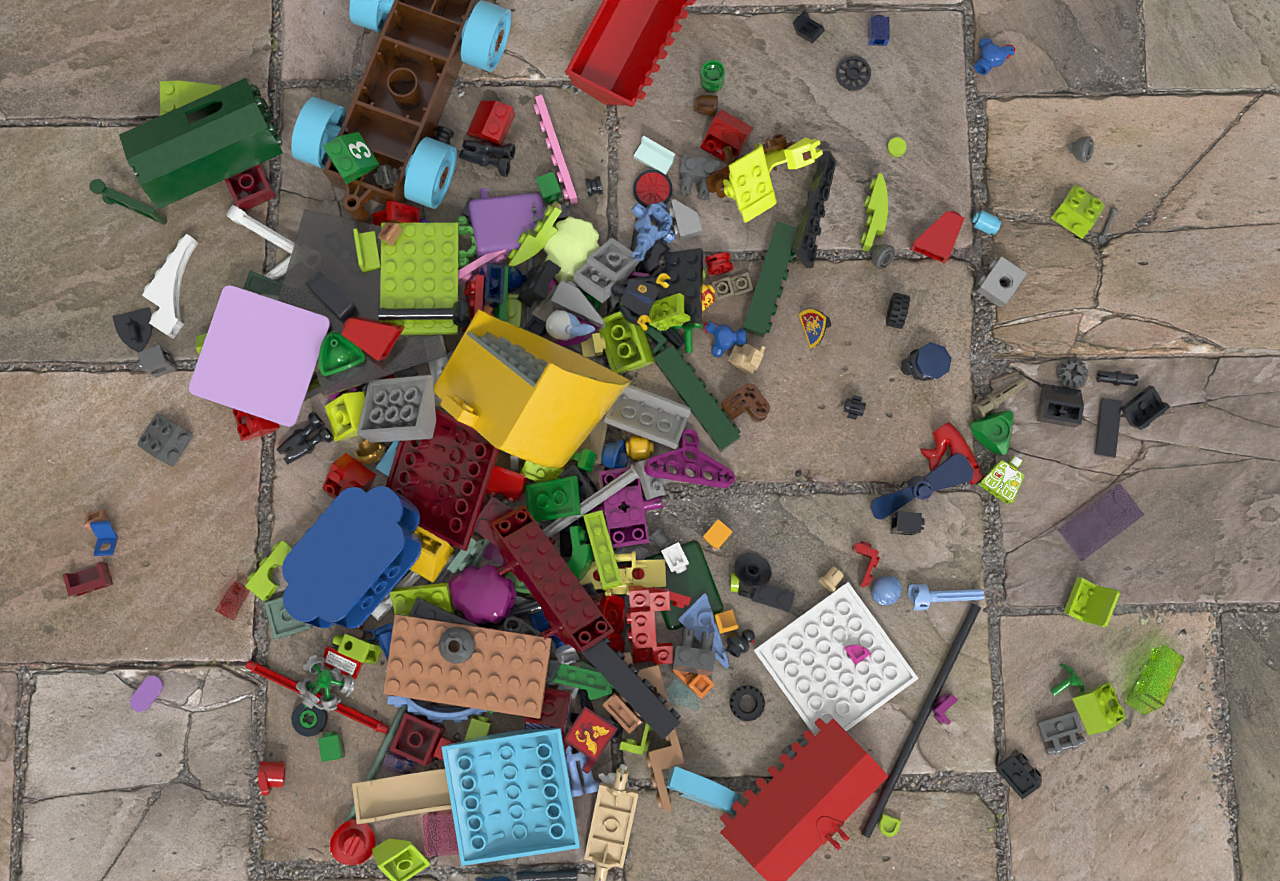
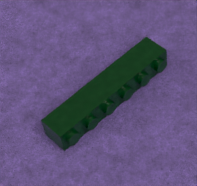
M778 221L776 223L743 326L747 333L763 338L765 333H770L772 322H769L771 315L775 316L778 305L775 304L777 297L781 298L784 288L781 287L782 280L786 281L789 270L786 269L787 263H792L795 254L792 252V243L797 234V227Z
M671 345L654 357L655 364L686 406L691 408V413L720 452H722L740 439L739 433L741 432L735 423L731 424L729 422V415L726 411L718 407L716 404L718 400L713 393L709 394L705 388L707 386L705 382L695 376L693 366L689 362L686 364L683 360L684 354L678 347L675 349Z

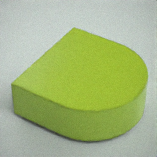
M882 813L878 828L883 835L892 837L899 831L902 820Z

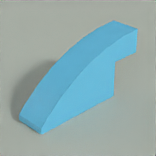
M675 766L671 768L666 788L678 791L679 796L735 815L732 805L739 801L740 795L712 780Z

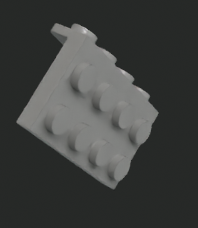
M629 384L607 411L604 423L676 449L688 421L691 408Z

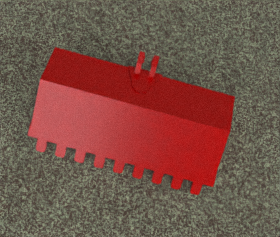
M603 0L565 70L572 85L605 105L634 107L637 100H643L646 96V93L642 91L644 86H651L653 83V79L649 76L651 73L659 71L661 66L656 64L658 59L666 58L668 53L663 49L665 46H671L674 43L675 39L670 36L672 32L680 31L682 26L678 23L679 19L687 18L689 12L685 10L686 6L693 5L696 0Z
M818 718L815 721V725L821 731L814 736L809 730H806L803 736L809 743L803 748L798 742H794L791 748L797 755L791 760L786 754H782L779 760L785 767L779 772L773 765L770 766L767 771L773 779L767 784L763 778H758L756 784L760 787L761 791L755 795L750 789L746 790L744 796L750 802L743 807L736 801L732 808L738 814L733 819L726 813L720 817V820L726 825L720 833L766 881H787L827 841L839 850L841 848L840 844L833 840L832 836L838 832L843 840L848 841L850 839L841 829L845 824L844 822L889 777L834 718L828 724L821 718Z

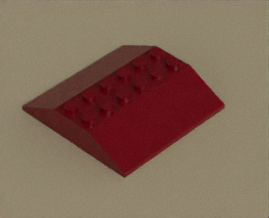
M435 406L436 424L433 438L399 441L385 487L406 497L418 508L420 514L419 527L467 551L500 449L495 448L473 427L457 421L444 408Z

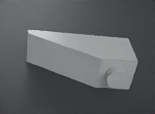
M561 280L551 299L552 305L604 329V320L577 288V285L571 281L564 282Z

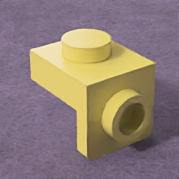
M600 333L592 334L590 339L581 343L583 356L586 358L600 356L603 354V349H606L604 337L600 338Z

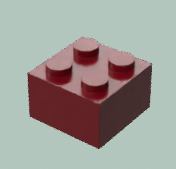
M261 163L225 179L236 206L243 212L277 197Z
M407 712L403 716L390 751L427 766L432 763L433 755L446 726L432 722V720H428V718L422 715H414L413 712Z

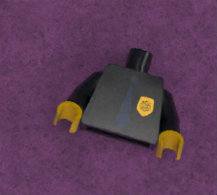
M662 273L659 276L630 279L627 287L618 283L615 284L611 293L621 298L618 307L628 323L641 326L643 330L648 329L645 323H652L648 314L661 288L659 285L661 284L664 288L669 286L668 283L664 282L666 279H671L666 273Z

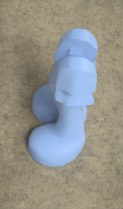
M569 745L565 751V757L571 774L570 787L572 797L584 794L576 761H580L582 770L589 757L580 751L577 754H572V747ZM582 770L585 793L597 792L600 782L594 779L592 771L587 774Z

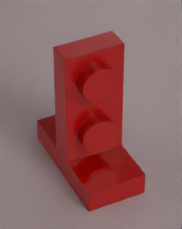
M392 200L386 202L385 210L372 214V231L380 233L381 223H420V209Z

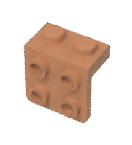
M618 691L602 705L629 734L644 721Z

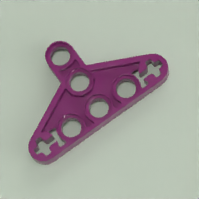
M686 429L682 433L679 440V449L651 457L644 465L646 474L656 478L719 488H728L735 481V475L730 469L699 450V437L692 429ZM685 435L691 436L693 442H688L685 439ZM685 452H690L694 458L688 459ZM668 466L674 467L676 474L670 473ZM686 469L692 470L694 477L688 476ZM704 472H709L712 479L705 478Z

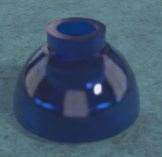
M508 266V292H514L526 282L527 276L522 274L518 268Z

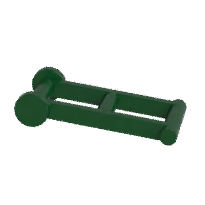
M94 179L90 182V190L94 194H101L106 204L112 205L116 203L162 225L167 223V219L154 207H150L106 187V184L101 179Z

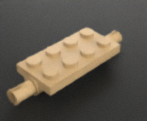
M622 769L616 770L614 785L600 782L584 857L585 860L595 863L596 872L593 881H599V878H601V881H606L608 870L611 867L623 868L639 795L638 790L626 788L629 771L625 769L623 777H621Z

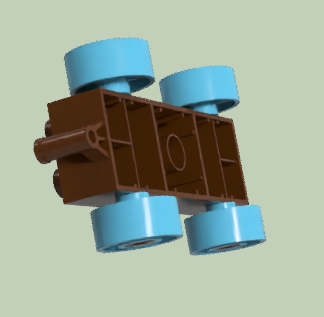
M350 0L349 14L351 22L381 34L347 115L343 106L318 97H311L303 106L294 127L291 143L292 155L297 160L324 169L323 172L331 184L346 191L343 205L356 224H365L369 220L370 215L364 206L369 200L386 205V202L391 200L405 204L408 199L436 209L443 201L450 186L456 165L457 150L454 146L432 139L462 64L465 63L488 72L494 71L497 67L510 33L511 10L484 0ZM359 132L379 163V166L346 185L325 152L323 145L339 136Z

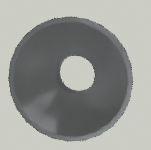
M452 627L442 634L439 640V652L446 661L459 664L472 657L475 651V639L470 631L463 627ZM456 640L459 642L460 650L458 652H452L449 649L451 641Z

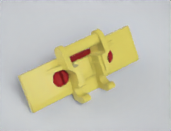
M636 551L626 554H614L616 562L632 561V566H618L622 586L607 589L605 596L629 595V586H643L647 588L653 586L666 587L665 559L636 560ZM592 562L589 571L580 583L581 585L592 583L595 589H603L596 562Z

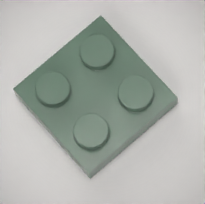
M480 534L472 536L467 551L461 549L448 566V569L454 573L459 570L462 571L465 567L469 566L473 561L471 557L475 553H479L483 548L484 544L482 542L485 538Z

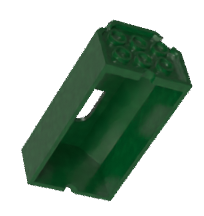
M248 78L237 81L119 134L127 162L133 168L139 185L158 210L283 154L281 149L283 142L280 136L276 135L278 130L274 122H271L273 117L270 111L266 110L269 107L265 99L259 97L261 93L257 85L252 84Z

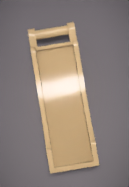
M445 768L352 783L357 824L452 809Z

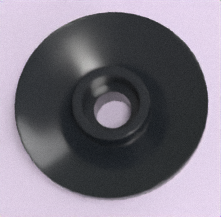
M742 554L734 563L736 577L747 586L762 587L771 578L772 571L769 563L757 554Z

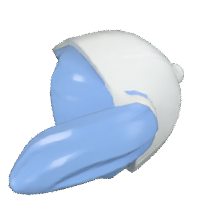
M562 310L554 311L546 321V330L549 335L559 340L567 341L576 336L589 334L595 330L591 325L580 324L576 316Z

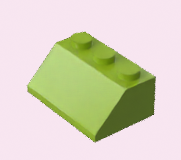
M620 311L602 318L605 327L604 329L600 328L599 333L601 338L604 337L605 352L612 371L621 374L655 363L645 331L641 326L628 323Z

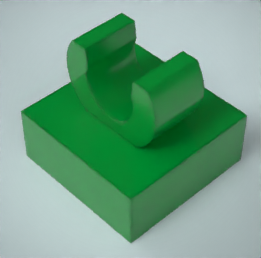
M584 448L582 454L575 452L572 459L578 462L577 467L591 473L597 454Z

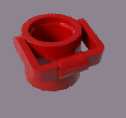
M260 761L258 787H260L261 795H269L271 788L284 787L285 761Z

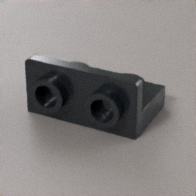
M1017 749L1013 750L1011 756L999 763L995 768L1021 799H1024L1041 787V773L1036 768H1032L1028 763L1027 757L1022 752L1019 753Z

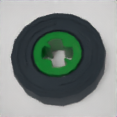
M301 703L293 711L291 721L297 733L302 736L311 737L323 731L328 718L325 709H318L315 706L310 709L309 707H304V704ZM307 714H309V716H314V720H311L313 722L312 724H310V722L305 721V718H307Z

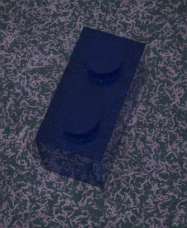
M487 263L480 267V275H484L482 306L497 307L503 304L505 266Z

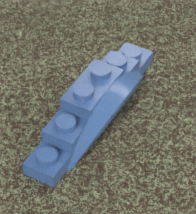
M388 695V704H393V707H404L405 704H408V712H413L414 715L424 714L428 716V720H432L435 723H441L444 720L460 723L468 720L469 715H481L484 712H488V710L462 706L438 707L412 698Z

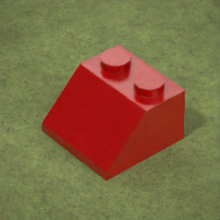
M496 100L481 101L466 134L484 142L490 141L494 146H502L515 117L513 107Z
M494 465L486 494L495 497L500 494L505 496L504 500L513 503L516 500L521 501L528 479L525 475Z

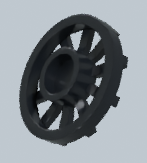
M850 56L839 63L836 77L839 84L848 91L861 90L868 84L871 78V68L864 59ZM849 61H855L854 65H851ZM845 62L847 63L848 69L842 66ZM861 62L863 65L859 67L857 63ZM866 67L867 72H861V70ZM840 69H841V70L845 71L846 73H844V74H839V71H840ZM861 75H868L867 80L863 79ZM840 77H847V78L842 81ZM848 80H850L849 86L845 84ZM858 80H860V81H862V82H864V83H863L862 85H860L859 82H858ZM854 81H855L856 87H852V84H853Z

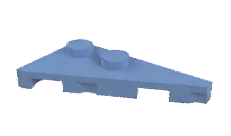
M704 593L678 620L689 631L690 629L695 630L694 636L700 642L702 632H708L707 639L710 632L714 633L712 651L716 652L715 658L727 669L729 667L728 658L708 597Z

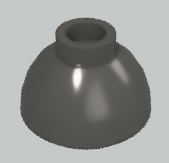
M1085 136L1079 138L1076 142H1071L1069 152L1073 153L1077 160L1084 163L1088 162L1094 149L1092 137Z
M888 244L872 246L869 254L872 255V262L875 267L884 269L892 262L895 255V248Z

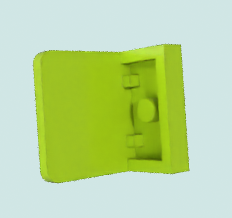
M1073 185L1051 219L1083 239L1097 221L1105 205L1100 199L1093 197L1083 188Z
M1077 577L1063 613L1080 622L1107 627L1120 592L1116 589L1095 585L1084 578Z

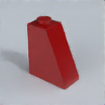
M946 211L914 241L910 250L946 263L965 218L958 212Z
M358 316L349 318L344 323V330L341 334L377 361L387 358L405 327L400 324Z

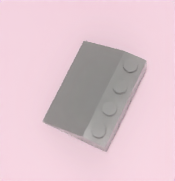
M431 375L369 381L358 426V435L371 443L433 438L436 412L433 378Z

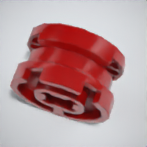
M728 252L717 253L705 258V263L708 265V275H720L732 271L734 267L733 263L730 262L731 254Z

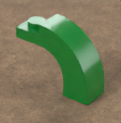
M574 526L570 527L573 552L567 566L580 582L590 569L593 560V550L590 544H585L587 534L583 527Z

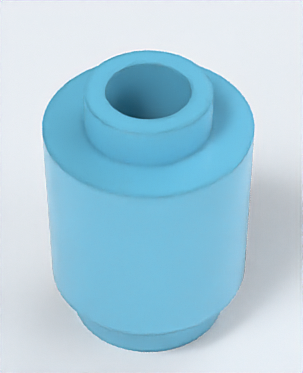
M981 210L979 213L976 212L971 222L974 223V228L989 235L991 233L995 235L1002 221L998 220V217Z

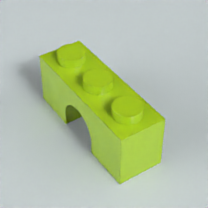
M284 540L277 542L272 548L273 552L271 555L265 557L260 562L258 571L256 573L253 572L248 577V583L245 587L262 601H268L280 587L273 580L272 573L277 566L283 565L284 559L293 546Z

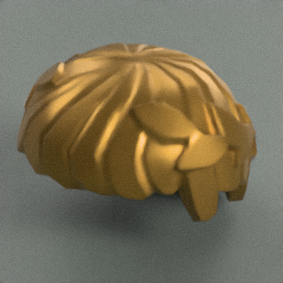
M365 439L359 444L358 452L355 451L357 461L361 464H372L382 459L386 448L383 442L371 443Z

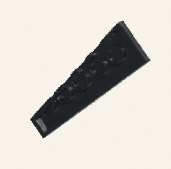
M823 151L818 161L816 175L813 177L808 200L802 212L801 222L797 227L795 240L792 243V251L806 268H813L818 248L815 245L816 237L821 234L820 219L825 216L824 201H827L829 198L837 162L830 151Z

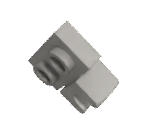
M649 459L635 463L636 468L641 474L640 482L646 500L664 495L663 484L674 481L647 475L644 471V465Z

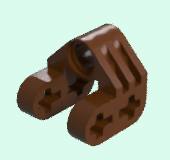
M751 383L744 384L720 404L732 420L747 412L754 422H763L770 411V405L758 388Z

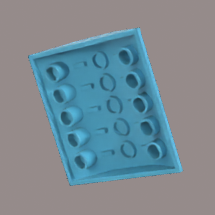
M561 728L511 731L442 746L461 866L580 848Z

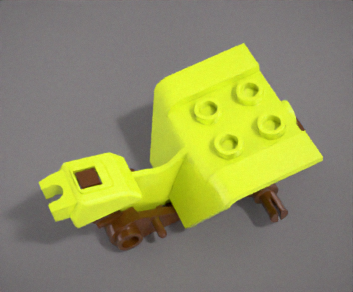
M776 134L771 140L767 138L766 143L763 145L761 143L755 144L756 149L740 159L735 158L731 147L727 146L723 148L725 154L724 161L728 166L717 170L706 178L708 191L711 193L716 192L720 198L727 196L735 200L743 221L746 223L777 203L769 174L772 168L776 171V165L787 162L788 169H798L814 163L815 159L823 154L822 150L815 149L820 145L819 140H811L805 137L797 143H793V141L787 143L786 137L783 134Z

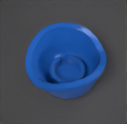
M622 439L610 442L603 448L601 460L606 468L610 470L626 468L628 456Z

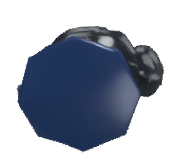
M930 342L920 349L910 352L908 358L902 360L900 370L905 375H912L915 380L929 381L934 378L939 379L949 372L952 358L944 346Z

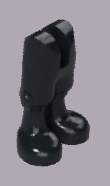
M463 141L462 147L467 150L460 151V159L478 164L481 167H486L489 164L498 168L500 176L508 177L510 172L509 160H513L515 156V144L507 143L503 146H494L490 141ZM489 154H498L503 157H492Z
M314 411L308 415L309 424L304 429L294 430L293 434L276 449L280 455L286 453L291 448L293 449L292 452L283 458L287 465L306 454L312 453L316 444L323 441L330 443L334 440L331 431L324 426L325 423ZM320 429L314 437L306 440L311 433Z

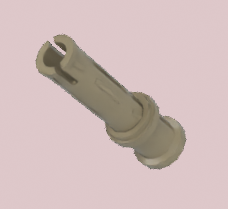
M1019 377V379L995 394L986 395L984 400L979 403L975 402L972 405L973 410L978 417L984 418L985 414L991 410L998 409L1002 402L1027 388L1028 383L1026 379Z

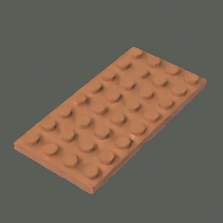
M395 614L383 694L540 719L552 638L549 637L545 640L542 636ZM452 627L467 629L475 639V651L472 657L459 664L446 661L439 652L440 637L446 630ZM456 640L451 641L449 649L452 652H458L460 650L459 642Z

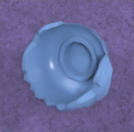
M887 575L878 578L871 590L873 600L883 606L895 603L901 595V583L894 576Z

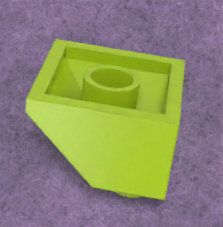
M388 838L372 849L377 867L391 881H407L431 865L430 861L411 841Z

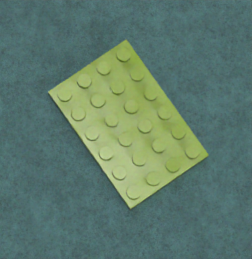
M381 223V230L384 228L386 223ZM397 223L403 232L394 245L390 246L381 240L380 308H453L454 303L458 301V223ZM385 320V322L403 325L405 328L401 335L458 334V326L453 323V320Z

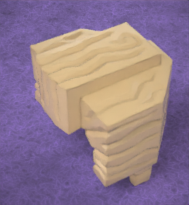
M744 344L741 347L734 345L728 361L741 371L753 374L754 370L757 371L765 347L756 348L749 344Z

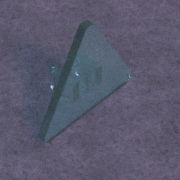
M678 677L665 689L669 703L699 710L697 695Z

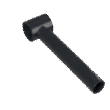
M457 301L454 303L453 308L392 309L383 307L378 308V320H453L456 326L465 327L470 324L471 306L466 301Z

